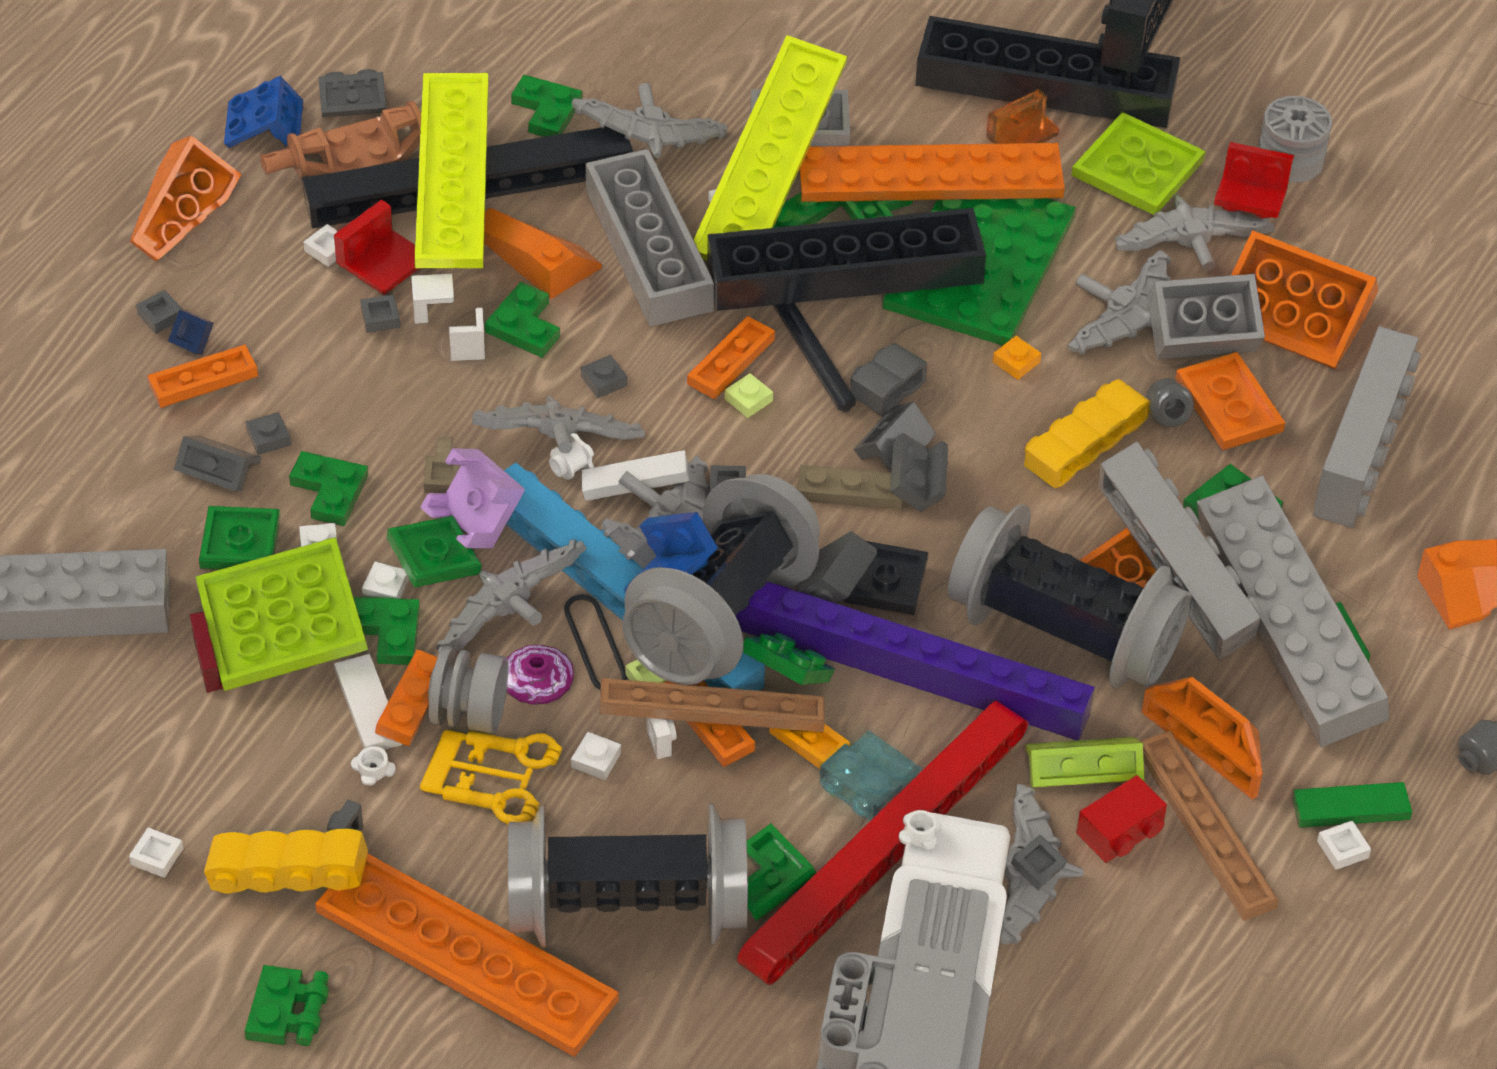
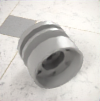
M1286 96L1276 99L1267 106L1261 129L1262 135L1258 148L1294 155L1289 182L1311 180L1321 173L1325 163L1327 144L1333 124L1331 114L1325 106L1314 99L1303 96Z
M443 647L438 655L429 683L430 723L442 726L447 717L448 726L457 728L465 712L467 713L468 729L495 734L502 718L509 675L508 658L481 653L473 669L471 668L470 652L461 650L456 659V653L453 648Z

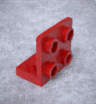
M1230 142L1223 177L1214 199V205L1221 206L1227 211L1235 212L1240 210L1254 213V215L1260 218H1278L1288 190L1294 155Z
M383 200L377 202L334 234L336 263L381 294H387L420 269L415 268V244L392 229L391 206Z

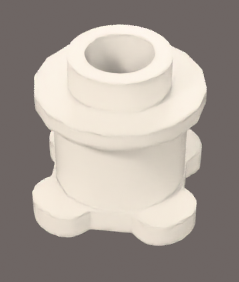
M576 433L569 435L573 446L569 453H561L558 447L552 449L550 453L549 464L552 471L558 477L562 476L567 480L573 478L575 472L582 468H594L592 448L590 445L585 444Z

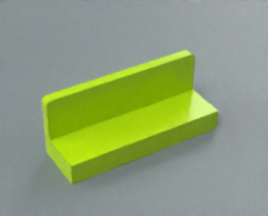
M1135 737L1025 744V752L1029 755L1030 785L1032 787L1123 782L1130 780L1136 775L1144 780L1143 743Z

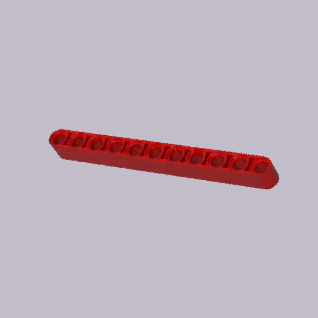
M998 701L991 703L746 941L738 954L737 963L767 985H772L779 980L903 857L906 844L899 840V833L905 827L903 823L904 816L917 810L946 815L1019 743L1027 730L1028 721Z

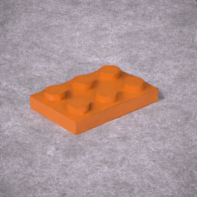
M1238 352L1176 370L1175 379L1183 383L1193 396L1194 409L1222 451L1284 432L1286 422Z

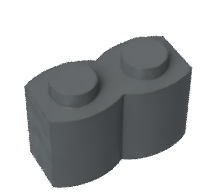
M893 343L886 348H881L875 354L873 361L855 369L850 379L851 393L855 399L883 416L891 407L898 406L904 397L912 395L921 387L926 380L927 362L897 343Z

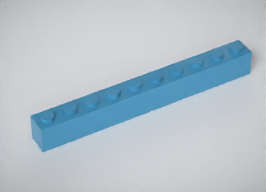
M517 463L505 469L504 472L525 489L506 525L540 553L543 549L551 551L567 546L569 541L573 539L584 543L587 549L579 555V558L571 566L564 568L562 571L623 621L626 594L624 588L643 568L633 559L628 560L625 558V555L618 552L620 546L613 542L611 537L606 538L603 535L604 530L597 529L581 511L571 508L556 491L549 490L539 482L534 473L526 471ZM742 653L739 663L730 673L720 678L705 679L704 681L709 687L760 691L764 688L765 665Z

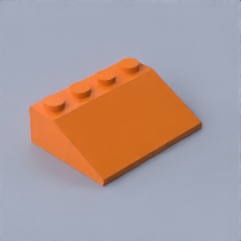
M1253 230L1231 276L1255 274L1265 334L1264 342L1335 370L1365 321L1378 293L1376 277Z

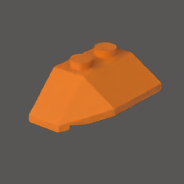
M1193 677L1152 685L1145 690L1141 713L1165 732L1171 731L1178 742L1252 800L1258 796L1263 775L1259 730L1247 718Z

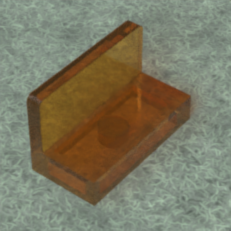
M1038 89L989 113L986 138L993 144L1044 143L1058 136L1060 129L1045 116L1047 96Z

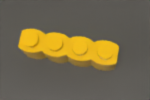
M1116 379L1109 384H1103L1094 397L1087 401L1079 402L1073 409L1072 414L1067 415L1063 419L1055 420L1048 432L1043 433L1039 437L1034 436L1029 440L1024 450V466L1053 488L1061 487L1079 470L1093 463L1101 453L1110 450L1125 435L1132 433L1140 427L1148 418L1150 400L1121 379Z
M334 829L326 833L315 830H298L289 834L276 831H262L252 835L227 832L213 836L204 873L210 889L224 894L241 892L246 889L262 893L278 891L283 888L300 892L315 890L321 887L333 890L352 889L361 884L368 848L363 833L353 829Z

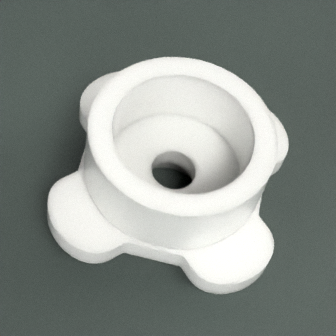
M367 747L351 761L352 769L360 773L362 776L361 782L368 786L374 785L376 781L384 776L390 777L394 775L396 771L395 764L388 761L387 753L379 747Z
M917 810L904 816L903 823L905 827L899 833V840L903 844L923 846L925 849H933L937 846L936 833L941 830L942 824L933 814L924 810Z

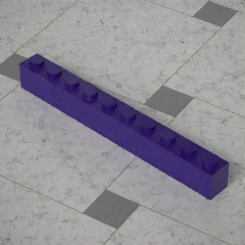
M767 582L761 589L757 590L748 600V606L736 615L742 632L760 637L761 634L775 636L776 633H781L795 640L794 646L804 652L812 650L828 660L981 710H985L991 703L998 701L1027 720L1028 725L1070 739H1080L1091 713L1094 686L771 582Z

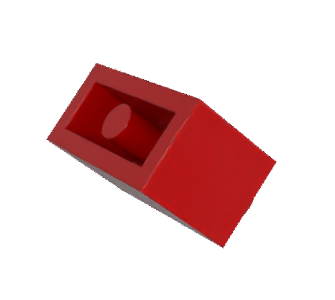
M1136 775L1079 812L1076 834L1107 863L1117 856L1123 857L1134 848L1135 844L1146 837L1149 839L1155 837L1164 827L1167 804Z

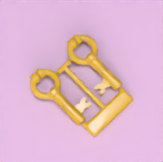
M444 730L421 781L420 789L424 792L442 795L443 800L491 809L497 819L509 825V822L533 821L540 803L530 792L524 789L527 788L533 769H542L557 764L562 747L554 738L546 735V733L530 734L524 738L512 739L469 730L467 734ZM466 740L467 745L474 747V750H471L469 753V762L477 759V763L482 764L485 758L484 753L488 749H495L496 751L514 754L519 762L528 768L525 774H519L454 761L461 743ZM539 742L540 744L545 743L548 745L543 759H530L526 756L530 744ZM451 767L521 781L520 788L508 789L502 793L497 792L495 795L470 790V786L474 784L476 779L475 774L472 773L467 777L466 772H461L460 782L455 787L446 785L443 788V785ZM514 797L525 800L520 815L516 816L506 814L503 811L506 807V801Z

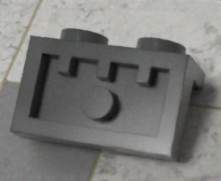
M365 69L358 71L357 74L344 75L342 72H330L325 74V76L318 77L322 117L382 113V110H386L383 72Z
M904 433L896 437L893 444L890 492L920 512L932 504L938 503L946 493L948 444L941 441L931 449H927L920 442L915 441Z

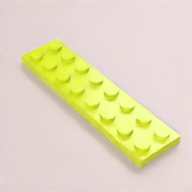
M786 35L693 241L703 260L707 261V234L774 227L847 64V56Z
M423 73L415 268H483L488 73Z

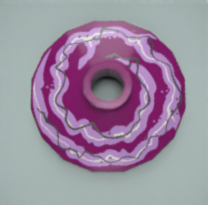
M542 644L527 645L515 650L507 657L509 664L507 693L520 702L532 705L553 702L569 691L574 680L572 663L567 655L557 648Z

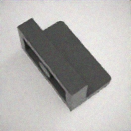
M913 401L891 407L854 448V451L861 460L879 456L891 472L893 444L896 437L904 433L925 447L935 436V431Z
M183 436L174 470L238 492L243 489L249 465L260 464L261 457L202 436Z

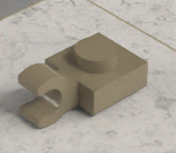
M438 437L437 456H426L423 483L424 493H446L461 465H448L445 463L452 450V437Z

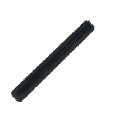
M796 304L772 305L837 409L849 412L856 405V399Z

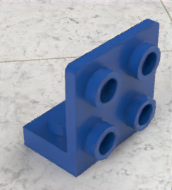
M281 75L270 81H264L243 94L235 95L228 102L224 144L231 148L270 129L272 135L287 147L288 134L300 135L303 99Z
M698 512L649 517L639 526L647 539L648 545L656 555L641 572L661 567L677 569L692 575L707 565V559L718 548ZM629 584L624 588L625 593Z

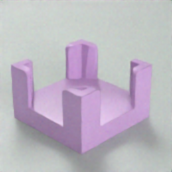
M452 448L445 463L448 465H461L446 493L427 494L420 508L433 518L454 516L459 527L468 534L458 535L456 538L464 547L493 548L525 489L479 449Z

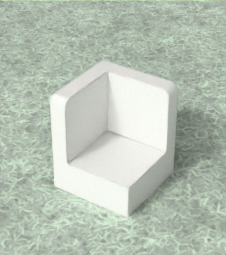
M452 273L411 276L415 324L428 323L427 304L454 302Z
M476 308V326L449 327L451 361L485 359L482 308Z

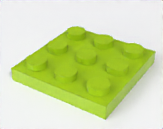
M1122 112L1072 166L1071 176L1154 215L1166 205L1204 162L1206 151Z

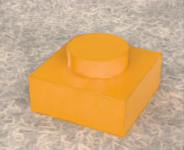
M1015 336L993 353V363L1019 380L1041 362L1042 353L1018 336Z

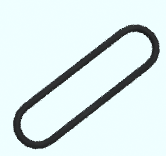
M584 594L571 597L565 603L564 612L593 685L601 690V684L595 677L569 610L570 605L577 600H587L594 605L620 669L621 680H627L625 667L597 600Z

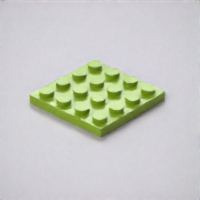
M336 537L196 576L224 691L368 650Z

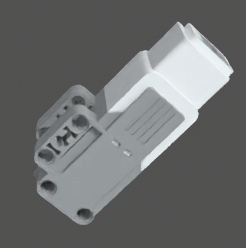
M931 813L942 824L941 830L936 833L937 846L933 849H925L923 846L905 845L902 865L895 871L892 879L878 956L847 952L840 955L834 964L821 1028L818 1050L819 1058L816 1069L979 1068L1007 898L1006 890L1002 885L1010 834L1005 826ZM872 984L869 1002H866L868 986Z

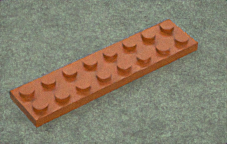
M1058 143L810 146L799 169L801 202L1064 198L1065 191Z
M368 853L360 886L344 890L328 888L315 903L318 914L573 1057L578 1054L619 1001V992Z

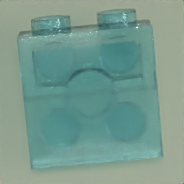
M868 730L851 747L845 743L820 766L819 784L823 786L827 793L839 797L850 805L856 814L872 820L923 768Z

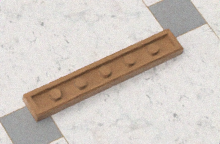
M602 678L599 714L823 732L825 725L824 696Z
M1167 731L1141 740L1143 743V761L1242 920L1245 921L1277 909L1279 900L1172 732Z

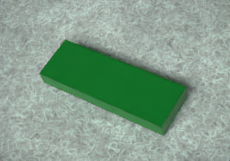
M1404 782L1294 789L1292 794L1299 828L1341 825L1349 821H1353L1354 824L1410 820L1412 816V809Z

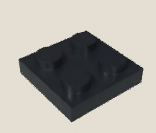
M866 541L877 549V555L848 598L844 599V603L915 615L928 562V552Z

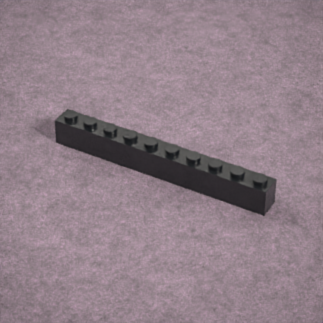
M606 126L604 129L600 127L488 146L485 199L586 182V163L633 152L630 140L625 139L626 135ZM419 158L302 178L304 202L312 229L324 227L327 224L330 226L352 222L380 200L391 206V215L417 211Z

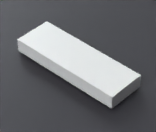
M685 450L582 470V492L585 501L630 493V490L618 482L626 471L650 488L689 481Z
M370 654L334 663L335 673L363 748L379 747L386 750L402 745L399 742L375 733L376 724L388 704V700Z

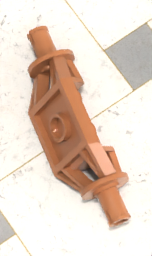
M411 100L407 101L406 106L382 110L381 116L324 132L321 128H316L298 136L290 133L287 135V148L267 154H260L263 171H265V175L293 167L300 178H304L307 175L316 176L405 161L420 145L422 111ZM409 126L411 134L399 143L397 130ZM320 154L324 163L306 161L304 155Z

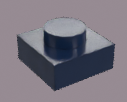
M179 309L168 342L195 354H203L214 322L187 310Z

